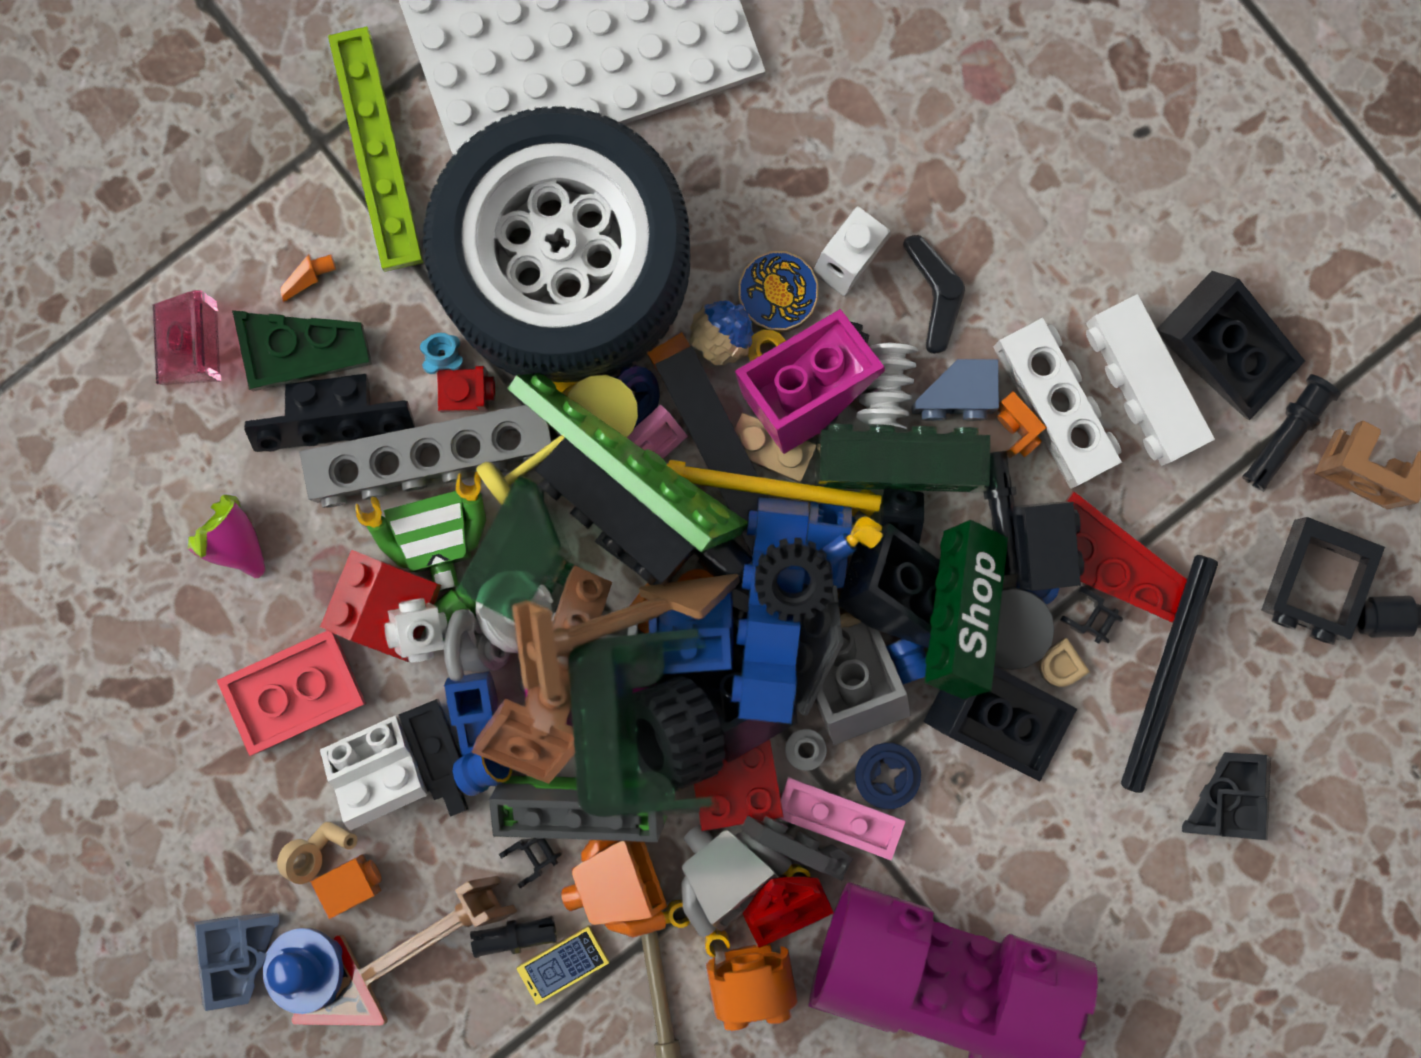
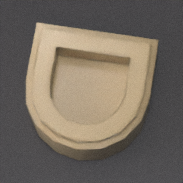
M1063 638L1051 646L1043 658L1039 660L1041 677L1048 684L1057 687L1071 685L1090 672L1067 638Z

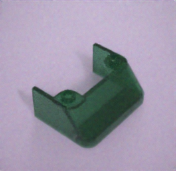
M520 475L456 589L459 593L513 622L512 605L526 600L532 602L540 585L542 586L543 584L552 595L557 584L565 586L568 576L575 564L569 562L572 553L549 495L536 482L523 475Z
M698 629L599 638L578 645L571 650L568 666L577 797L581 808L586 813L595 817L605 818L665 816L720 810L719 801L712 797L676 800L674 786L666 776L657 772L639 773L635 711L632 704L633 689L650 687L662 678L665 670L664 651L706 647V640Z

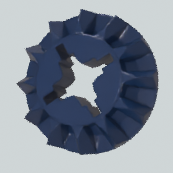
M634 365L633 367L621 368L620 375L614 378L620 379L631 391L637 392L634 396L638 411L636 427L658 407L660 390L655 375L649 369Z
M895 743L876 744L863 753L855 769L856 786L862 797L875 807L882 809L902 807L913 799L920 787L921 770L915 756L901 745ZM881 759L890 769H901L904 767V770L894 777L895 784L893 786L895 792H892V789L885 782L871 783L872 780L876 779V776L881 774L880 766L882 765L879 761Z

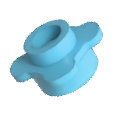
M436 333L424 340L420 345L421 352L425 354V361L422 365L424 371L428 374H435L438 370H458L461 368L463 358L458 355V348L460 347L459 338L445 333ZM445 353L444 356H438L439 354Z

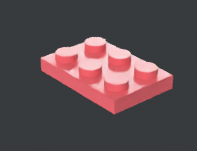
M330 631L322 632L217 680L249 756L262 752L366 705L336 634Z

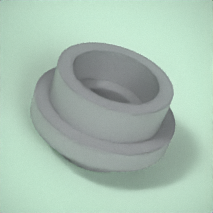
M810 729L798 730L786 742V757L790 764L799 770H813L820 766L826 757V743L816 731ZM804 742H809L814 747L813 754L808 758H803L798 753L799 746Z

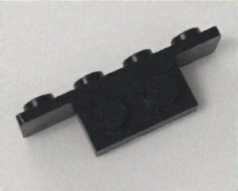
M367 374L285 384V416L249 420L244 423L245 433L255 452H271L292 447L315 446L345 440L351 441L415 428V422L408 401L402 400L370 405V383Z

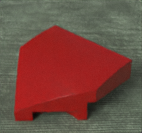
M782 877L771 879L752 899L742 914L758 948H761L834 914L818 878Z

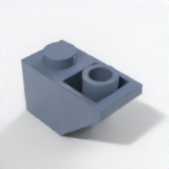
M957 359L914 402L912 414H922V420L925 421L946 420L947 414H963V420L965 421L987 420L988 414H993L999 409L998 359Z

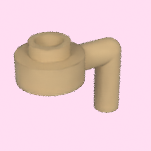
M324 822L307 841L296 839L283 847L277 860L278 871L284 878L295 884L308 883L319 873L322 866L321 850L329 841L347 850H351L357 844V836L332 822Z

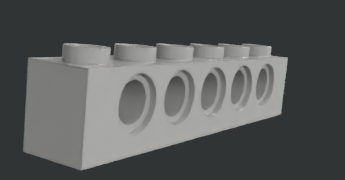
M527 405L307 449L299 451L308 500L316 503L321 502L322 508H330L346 504V497L362 494L363 500L371 499L370 497L379 498L386 496V489L402 486L403 491L423 489L427 487V480L441 477L443 483L456 482L459 473L462 475L461 480H465L468 478L467 472L476 471V468L484 462H491L501 472L508 470L507 464L519 461L524 463L553 441L550 424ZM508 430H516L521 435L520 444L513 450H503L500 446L502 434ZM469 438L478 439L480 442L479 453L471 459L462 458L460 454L461 444ZM429 446L437 447L440 452L438 462L434 466L423 467L420 462L422 451ZM387 455H397L399 459L397 471L392 475H383L380 470L382 459ZM348 463H356L359 471L356 480L352 483L344 484L340 478L341 469Z

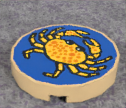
M770 251L755 257L745 267L738 284L739 304L744 306V310L748 313V317L756 327L763 330L788 332L800 327L812 315L818 301V281L813 269L801 257L787 251Z

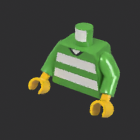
M475 472L474 485H465L461 480L462 475L459 473L456 480V491L383 510L385 517L382 516L379 500L376 497H370L375 510L371 513H364L360 510V506L356 504L357 520L362 525L367 526L379 549L399 567L409 568L413 573L430 570L433 582L442 585L440 591L458 587L459 582L454 563L471 559V551L479 546L487 521L483 498L480 493L482 479L478 472Z

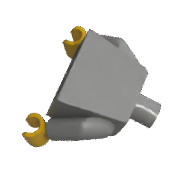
M700 824L691 829L684 837L685 842L695 855L682 866L686 875L681 883L683 911L699 936H705V950L710 957H716V952L710 945L713 940H722L727 949H730L729 936L724 929L743 915L742 913L752 899L771 879L780 878L779 875L783 874L782 877H792L796 872H802L806 877H810V873L803 866L792 864L790 857L758 843L744 832L734 836L727 829L714 838L708 830L702 831Z

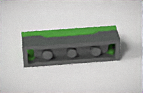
M510 776L507 781L496 786L489 798L493 837L658 842L667 820L666 792L662 793L647 779L555 777L548 784L531 776Z

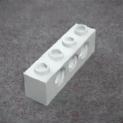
M1042 317L999 340L993 348L1022 401L1047 427L1040 434L1071 489L1120 464L1122 461L1118 454L1121 453V448L1115 436L1111 432L1106 433L1101 425L1099 418L1102 415L1093 397H1086L1079 384L1082 381V377L1077 366L1072 360L1066 361L1059 347L1062 346V340L1058 331L1052 324L1047 326ZM1033 357H1042L1048 361L1050 372L1047 376H1041L1034 372L1031 365ZM1054 392H1060L1067 396L1069 400L1067 412H1060L1053 407L1051 396ZM1073 428H1081L1088 434L1089 442L1086 448H1079L1072 442L1071 432Z

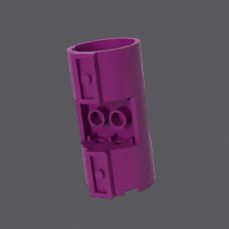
M851 882L846 884L839 897L825 936L817 969L813 976L808 1007L886 1032L897 1033L901 1029L969 1051L968 1058H1081L1087 1042L1082 1040L1087 1026L1088 1013L1094 1015L1096 1006L1098 972L1095 962L1012 934H1008L999 943L985 936L968 933L941 922H934V912H932L931 908Z

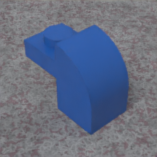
M490 671L467 674L460 681H453L448 677L444 684L451 726L456 725L461 756L472 753L476 738L497 711L498 698Z

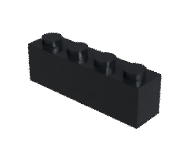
M565 437L536 468L535 471L543 478L538 485L555 501H558L563 496L575 506L569 513L587 529L595 524L606 535L601 541L619 558L624 552L630 555L637 562L632 569L650 585L658 580L665 586L697 550L689 541Z

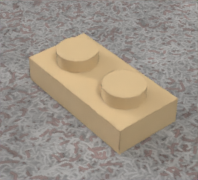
M742 413L735 431L750 461L797 483H801L817 445L805 441L783 454L760 420Z

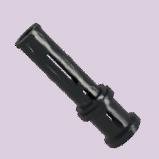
M1310 374L1306 380L1308 385L1295 403L1290 402L1286 407L1287 411L1285 414L1287 418L1249 470L1242 476L1247 483L1253 481L1252 486L1264 492L1267 485L1307 430L1313 431V429H1317L1321 423L1319 418L1332 400L1337 401L1341 396V392L1327 380Z

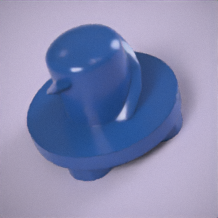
M313 928L293 929L280 935L269 947L263 964V979L269 996L279 1007L296 1014L311 1013L330 1005L334 1001L343 979L341 945L325 933Z

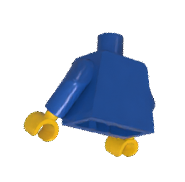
M867 489L860 491L862 493L874 494ZM811 502L806 545L810 540L816 544L817 551L821 548L824 550L827 561L830 560L832 566L833 585L837 586V588H844L848 556L857 550L856 544L859 541L870 549L875 547L882 538V533L880 532L882 526L869 518L875 511ZM859 510L867 517H861L860 519H858V521L855 523L852 529V523L856 521L854 515ZM805 570L803 583L809 585L811 577Z

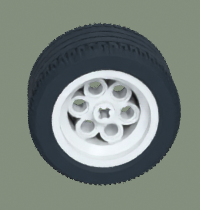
M552 106V108L538 107L531 111L527 109L517 112L516 115L510 114L500 118L501 121H494L492 124L485 126L483 131L479 130L475 135L471 136L470 141H466L457 150L456 155L453 154L446 164V169H443L440 173L437 184L434 185L429 197L431 201H428L425 213L427 218L424 219L423 234L425 235L423 236V251L425 253L424 260L431 286L434 288V293L448 317L469 344L485 359L490 360L492 364L500 369H505L506 372L514 376L539 373L549 378L552 382H577L592 375H616L618 370L623 367L633 366L632 362L640 361L647 355V351L651 352L657 346L659 339H663L670 329L669 326L673 325L678 315L677 311L681 309L685 299L684 294H686L689 283L688 278L690 276V231L687 209L684 206L685 201L679 185L664 159L660 158V154L650 144L648 145L644 138L638 133H634L626 125L618 124L617 120L604 115L602 117L600 113L590 110L586 112L581 108L570 107L566 109L565 106ZM557 200L562 204L560 211L553 216H545L540 213V207L545 202ZM594 211L602 216L601 222L593 228L583 227L579 221L586 212ZM517 228H526L530 230L531 234L528 241L524 244L516 245L509 241L512 231ZM559 236H564L568 248L561 247L558 253H553L549 241L556 242ZM598 251H604L610 254L612 258L609 265L605 268L597 269L589 264L591 255ZM526 268H536L540 271V277L533 285H522L518 281L520 273ZM570 279L578 281L581 284V288L575 296L566 298L558 293V289L564 281Z

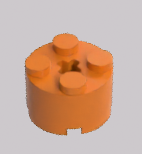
M757 945L745 946L724 952L726 960L716 964L715 957L707 962L706 969L715 1017L723 1021L725 1030H741L749 1026V1022L766 1020L767 1023L778 1024L791 1018L790 1010L797 1004L798 999L789 950L786 947L780 946L781 953L772 952L771 945H765L761 948H758Z

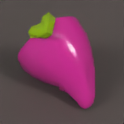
M227 494L222 495L220 501L213 503L210 507L215 511V514L202 527L196 530L194 536L188 537L187 549L205 561L239 569L249 576L258 579L265 572V564L255 529L245 512L240 508L241 504L238 498Z

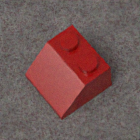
M351 550L320 627L355 643L409 662L408 657L402 658L395 652V648L389 649L384 627L385 623H390L388 611L400 609V602L413 599H424L425 604L431 603L434 605L442 585L379 559ZM418 625L414 628V639L421 638L425 629L424 625Z

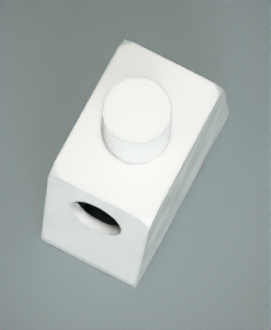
M857 206L822 251L813 269L815 276L845 297L890 238V230ZM830 263L840 268L843 274L836 271Z

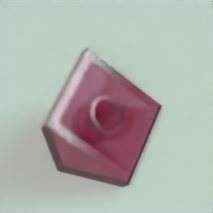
M192 290L152 304L156 385L220 382L217 301L201 290Z

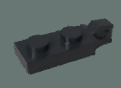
M436 699L398 714L427 792H431L434 800L443 797L450 817L469 810L464 793L459 789L453 777V765L461 755L440 700Z

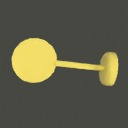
M592 375L578 381L568 392L567 397L580 404L584 409L626 438L633 432L638 418L637 402L631 389L620 379L609 375ZM560 435L506 476L491 462H484L476 468L488 489L509 514L514 513L521 506V500L512 484L543 462L564 439L563 435Z

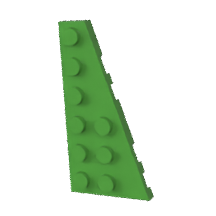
M539 373L516 375L507 388L700 552L736 538L746 529L748 521L698 488L688 479L680 476L668 467L665 460L657 453L649 449H642L584 409L580 404L556 389V385L546 376Z

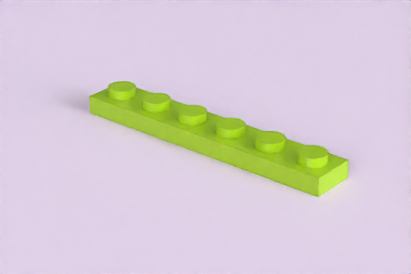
M366 26L328 35L382 270L388 272L422 264L424 260L370 30Z

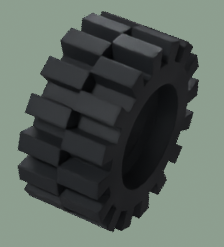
M794 537L793 544H788L787 538L780 540L779 547H775L773 543L768 546L767 554L764 555L762 553L759 557L758 566H756L755 591L756 593L758 592V601L761 606L766 604V612L771 616L775 611L778 612L779 620L786 621L787 615H792L793 622H801V615L806 614L809 620L815 617V609L818 608L822 612L826 608V599L830 600L832 597L833 575L830 560L827 561L824 550L821 548L817 551L816 544L810 540L807 545H803L802 538ZM798 566L809 573L811 581L804 591L788 593L777 582L779 573L787 567Z

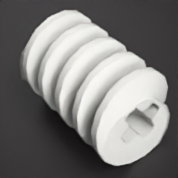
M900 343L870 345L871 350L884 365L885 371L866 388L870 393L860 395L859 403L869 409L858 411L856 418L873 428L899 432L906 431V427L896 423L897 418L909 416V411L899 407V402L911 400L912 395L901 391V386L913 384L914 379L904 375L903 371L915 368L916 363L905 357L908 353L918 352V349L914 346Z

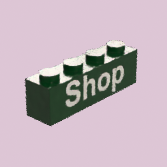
M968 520L943 531L940 543L939 571L935 582L936 595L934 610L931 616L929 650L926 655L927 666L924 681L926 684L961 699L992 690L1008 537L973 520Z

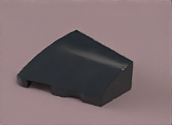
M1224 752L1215 767L1216 772L1200 793L1198 803L1188 820H1185L1182 824V832L1268 841L1271 757L1259 754Z

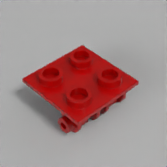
M770 739L730 763L724 759L722 770L718 771L717 775L694 784L702 831L742 825L747 816H751L759 821H763L765 816L773 819L784 818Z

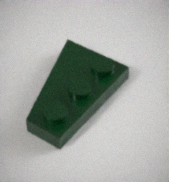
M232 310L248 387L251 391L372 365L364 325L361 322L320 318L306 319Z

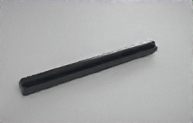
M1196 555L1194 557L1121 780L1123 788L1129 791L1142 793L1145 789L1218 566V561L1203 555Z

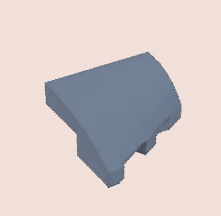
M278 913L242 915L194 922L201 997L205 1011L249 1003L255 987L254 981L258 970L264 964L267 955L266 949L274 928H277L279 924Z

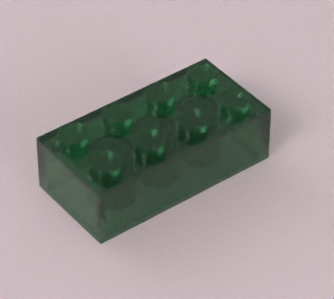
M829 424L828 429L821 430L816 439L815 486L835 489L884 490L889 488L910 491L977 493L989 486L990 435H979V428L957 427L954 428V432L937 434V427L914 426L912 431L898 433L895 432V426L871 425L870 430L863 432L853 431L852 424Z

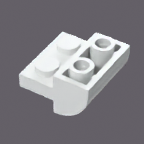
M396 715L320 749L327 780L335 790L343 823L350 831L427 796L419 768L402 724Z

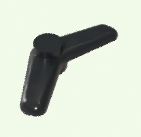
M921 235L908 236L904 239L903 247L930 285L933 295L926 349L932 354L941 353L948 347L965 294V285L962 279Z

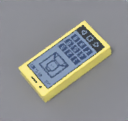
M588 925L520 964L516 969L534 1002L538 1005L609 964L610 960L592 928Z

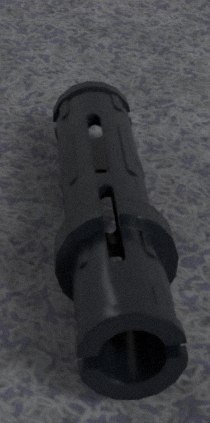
M1007 451L982 454L981 459L987 491L983 492L984 500L988 499L993 531L1008 537L1005 576L1018 574L1012 506H1015L1013 495H1017L1016 487H1012Z

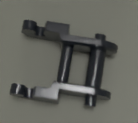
M1081 586L1078 592L1087 595L1088 599L1094 602V611L1086 624L1079 625L1066 616H1062L1060 621L1070 625V628L1079 634H1084L1087 631L1096 637L1094 641L1098 644L1101 641L1109 643L1110 640L1106 635L1115 621H1123V618L1118 615L1120 611L1116 608L1112 611L1102 605L1105 599ZM1101 611L1108 615L1100 630L1097 631L1091 626Z
M533 838L525 844L521 839L498 854L502 859L519 848L525 851L532 862L534 873L517 884L519 888L540 877L543 874L541 868L549 863H552L553 866L559 863L557 858L562 855L561 852L554 854L545 838ZM535 842L538 843L547 857L541 863L538 862L529 847Z

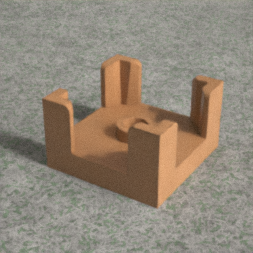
M1363 420L1356 423L1350 436L1346 434L1347 431L1341 428L1334 431L1314 474L1387 510L1419 503L1421 498V451L1417 453L1412 464L1393 458L1388 460L1386 466L1383 467L1368 460L1381 434V430L1378 427Z

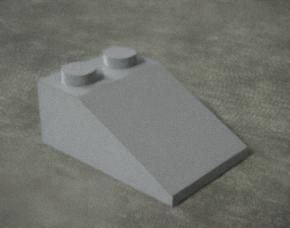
M862 622L848 628H842L843 645L815 699L833 745L911 716L906 691L879 630L868 627Z

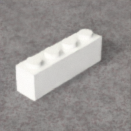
M1138 294L1093 316L1086 322L1088 330H1086L1087 339L1096 352L1101 351L1108 364L1105 366L1106 375L1115 388L1120 387L1127 400L1124 403L1125 411L1134 424L1139 423L1146 436L1143 439L1144 447L1154 461L1158 459L1160 465L1163 466L1215 440Z

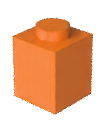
M364 854L310 881L329 919L382 891L378 884L382 882L381 874L374 861L371 859L367 861Z

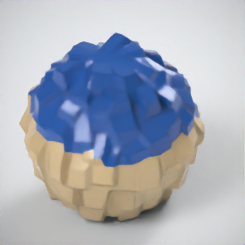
M727 300L717 301L702 306L701 310L693 315V322L690 326V343L693 347L704 352L703 357L710 360L714 365L724 366L728 362L735 363L741 357L748 355L749 347L752 344V321L742 304L734 305Z

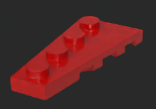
M1073 491L1065 502H1073L1074 509L1078 511L1080 516L1081 528L1079 534H1076L1077 548L1082 553L1084 559V573L1080 575V582L1173 623L1187 579Z

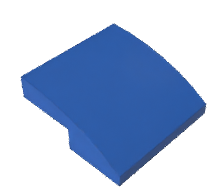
M732 591L701 619L693 618L676 610H670L649 620V633H646L647 672L649 676L733 670L734 620Z

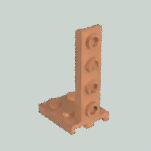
M574 566L566 581L553 619L554 629H567L601 617L612 582ZM593 640L573 647L569 653L557 657L562 688L561 695L545 699L542 697L541 686H537L528 690L523 706L505 699L476 738L472 753L549 784L580 749L585 732L567 725L566 721Z

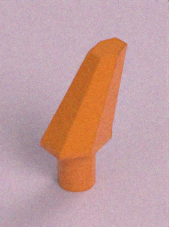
M308 254L281 286L283 302L310 285L319 282L318 275L336 270L332 255L312 260L311 255Z

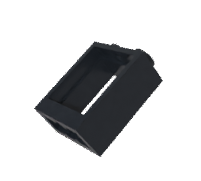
M1309 517L1294 520L1261 611L1273 615L1271 622L1282 627L1296 630L1297 625L1310 629L1312 630L1310 637L1327 644L1334 645L1336 640H1351L1385 547ZM1309 543L1359 562L1337 623L1286 604Z

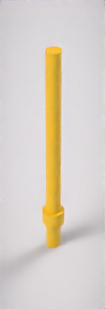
M670 459L669 463H666L677 474L697 485L877 512L880 510L881 495L686 466V462Z

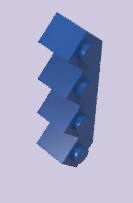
M759 497L757 511L749 510L747 535L754 536L752 564H744L742 589L749 590L747 620L739 619L737 644L744 645L742 676L734 675L732 701L739 702V718L791 724L796 690V658L801 624L800 622H793L792 615H787L786 621L779 620L778 612L775 611L772 616L766 612V604L761 606L758 601V592L756 593L755 571L756 566H758L759 557L762 553L764 555L767 554V547L772 543L775 547H779L780 540L787 538L788 544H793L794 537L802 538V544H806L809 520L808 502ZM790 566L783 569L777 578L779 586L788 593L802 592L805 569L798 566Z

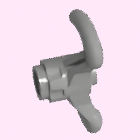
M457 610L451 615L444 640L445 664L451 680L460 681L464 676V671L486 672L500 670L507 663L511 652L501 650L486 638L470 610ZM521 680L520 690L525 693L523 680Z

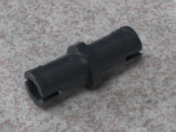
M549 916L522 923L510 920L507 921L506 926L471 931L470 938L473 939L471 941L474 958H479L480 956L510 950L512 954L521 953V948L557 943L554 917Z

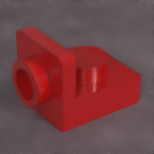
M475 366V369L438 370L437 372L438 411L440 413L489 411V401H495L496 386L495 377L488 376V371L484 366Z

